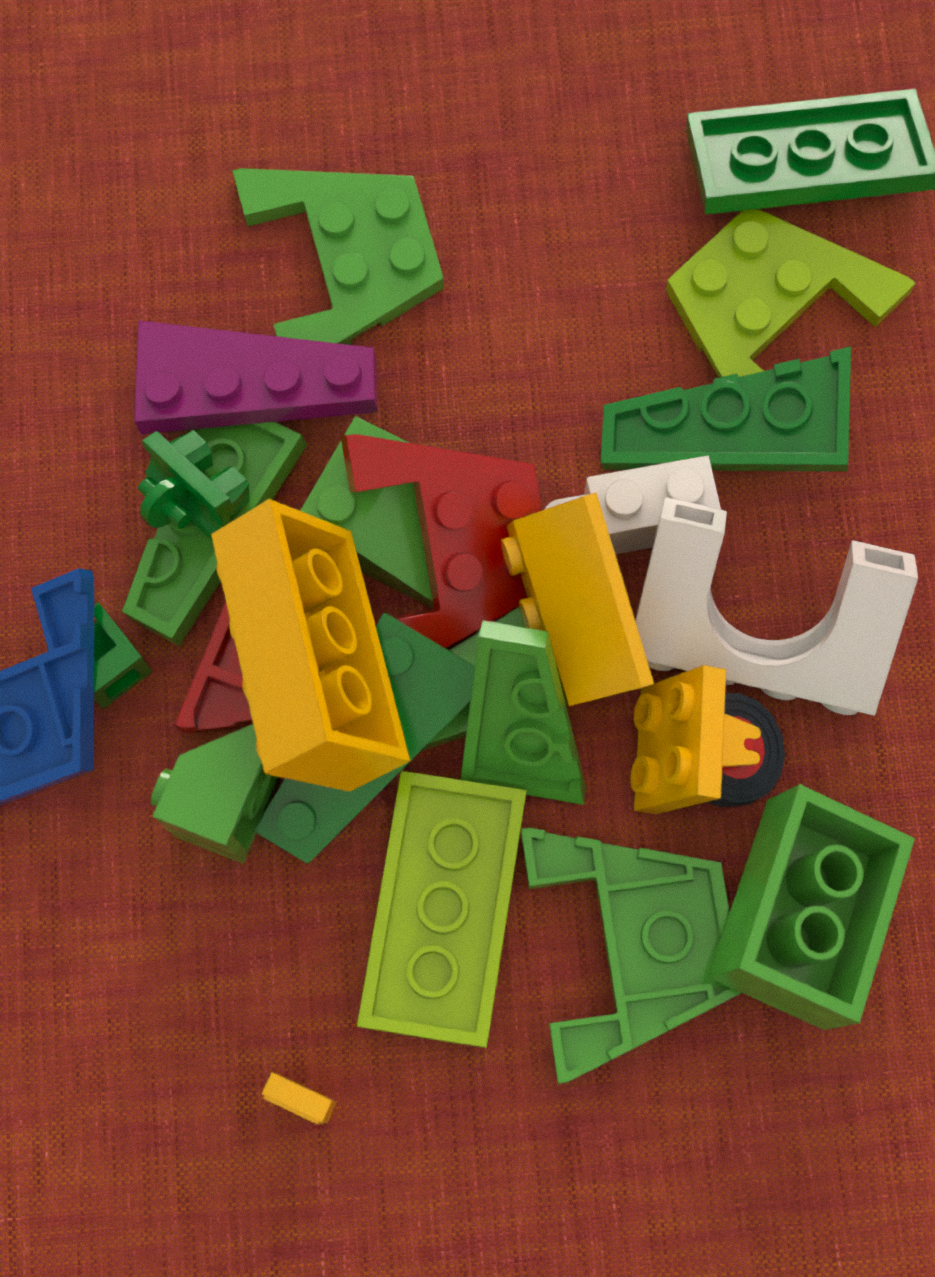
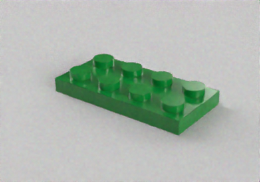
M915 89L687 113L686 133L705 214L935 190V149Z

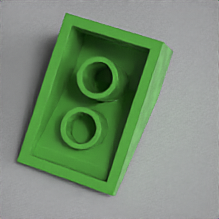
M357 416L354 417L345 435L359 434L407 442ZM340 441L300 511L350 530L363 574L433 609L413 483L350 492L343 448Z

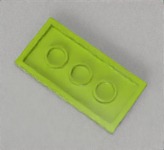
M401 771L357 1022L358 1028L487 1049L527 790Z

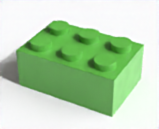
M801 784L768 799L708 978L823 1030L859 1024L915 838Z

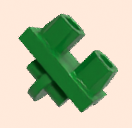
M192 430L171 442H168L158 431L142 440L143 448L151 457L145 472L146 478L138 486V490L145 496L140 506V515L149 526L159 528L172 522L179 529H183L192 522L212 540L211 534L231 522L230 517L250 501L249 483L234 467H227L210 479L202 473L213 466L212 451L208 447L207 442L195 431Z

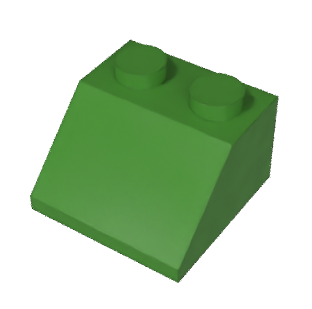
M249 725L179 755L173 770L165 769L161 773L151 796V805L156 807L152 817L174 837L244 864L257 834L254 832V829L268 808L280 780V777L264 774L262 762L256 751L257 738L254 725Z

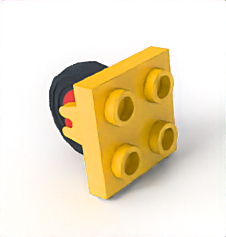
M702 665L641 688L640 697L634 710V724L638 729L637 758L633 763L630 776L631 787L635 792L634 811L660 814L704 802L718 807L749 805L768 794L781 777L785 750L782 733L773 715L755 699L740 693L725 694L726 669Z

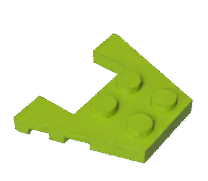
M759 209L741 211L667 280L666 292L699 351H704L719 378L738 373V377L762 372L763 370L752 360L829 288L833 289L876 327L911 294L916 283L908 276Z

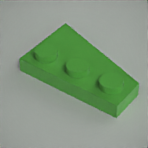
M482 621L478 638L460 780L527 790L526 795L584 805L587 788L548 631Z

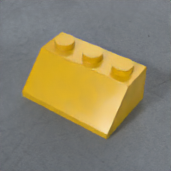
M597 492L516 519L508 524L506 527L509 537L501 539V547L511 576L521 574L528 598L519 600L521 615L526 628L548 631L566 706L654 684Z

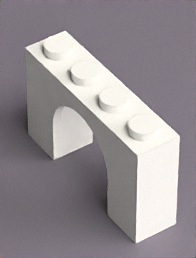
M665 497L635 617L649 668L660 671H669L674 668L689 671L702 665L726 669V685H732L736 682L757 687L768 696L780 700H793L799 697L819 702L827 709L843 715H853L861 712L875 716L918 580L915 555L852 540L833 604L825 617L809 631L793 638L784 640L758 639L746 635L730 625L718 611L711 593V583L725 533L727 511Z

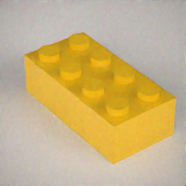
M268 499L212 533L211 536L217 559L216 570L224 590L230 617L229 629L236 644L243 676L242 687L249 702L257 738L256 751L262 762L264 774L350 792L410 762L352 532Z

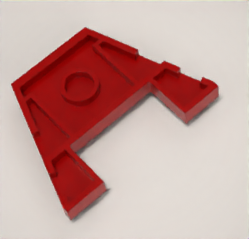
M359 434L340 436L350 492H360L411 482L414 486L434 607L432 610L394 618L447 648L480 629L482 621L492 622L518 607L519 600L528 598L521 574L511 576L501 547V539L509 537L506 526L512 521L542 511L535 464Z

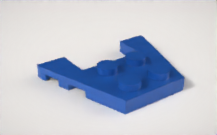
M78 568L31 588L48 651L0 671V806L94 770V576L92 570Z

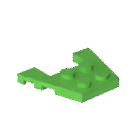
M245 168L232 170L247 227L306 213L331 301V310L273 324L277 337L352 345L351 340L378 323L381 326L387 324L444 288L443 274L414 176Z
M535 828L521 829L529 889L595 881L616 1011L615 1014L549 1023L557 1084L568 1083L741 994L737 990L708 978L730 913L721 862L644 848L633 849L601 843L600 840L578 836L573 838L545 833V830Z

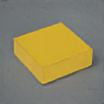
M274 1072L271 1073L262 1092V1095H264L263 1099L317 1125L328 1123L337 1104V1101Z

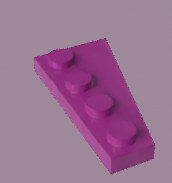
M140 320L138 322L134 422L140 434L154 433L156 431L170 432L378 412L377 359L372 347Z

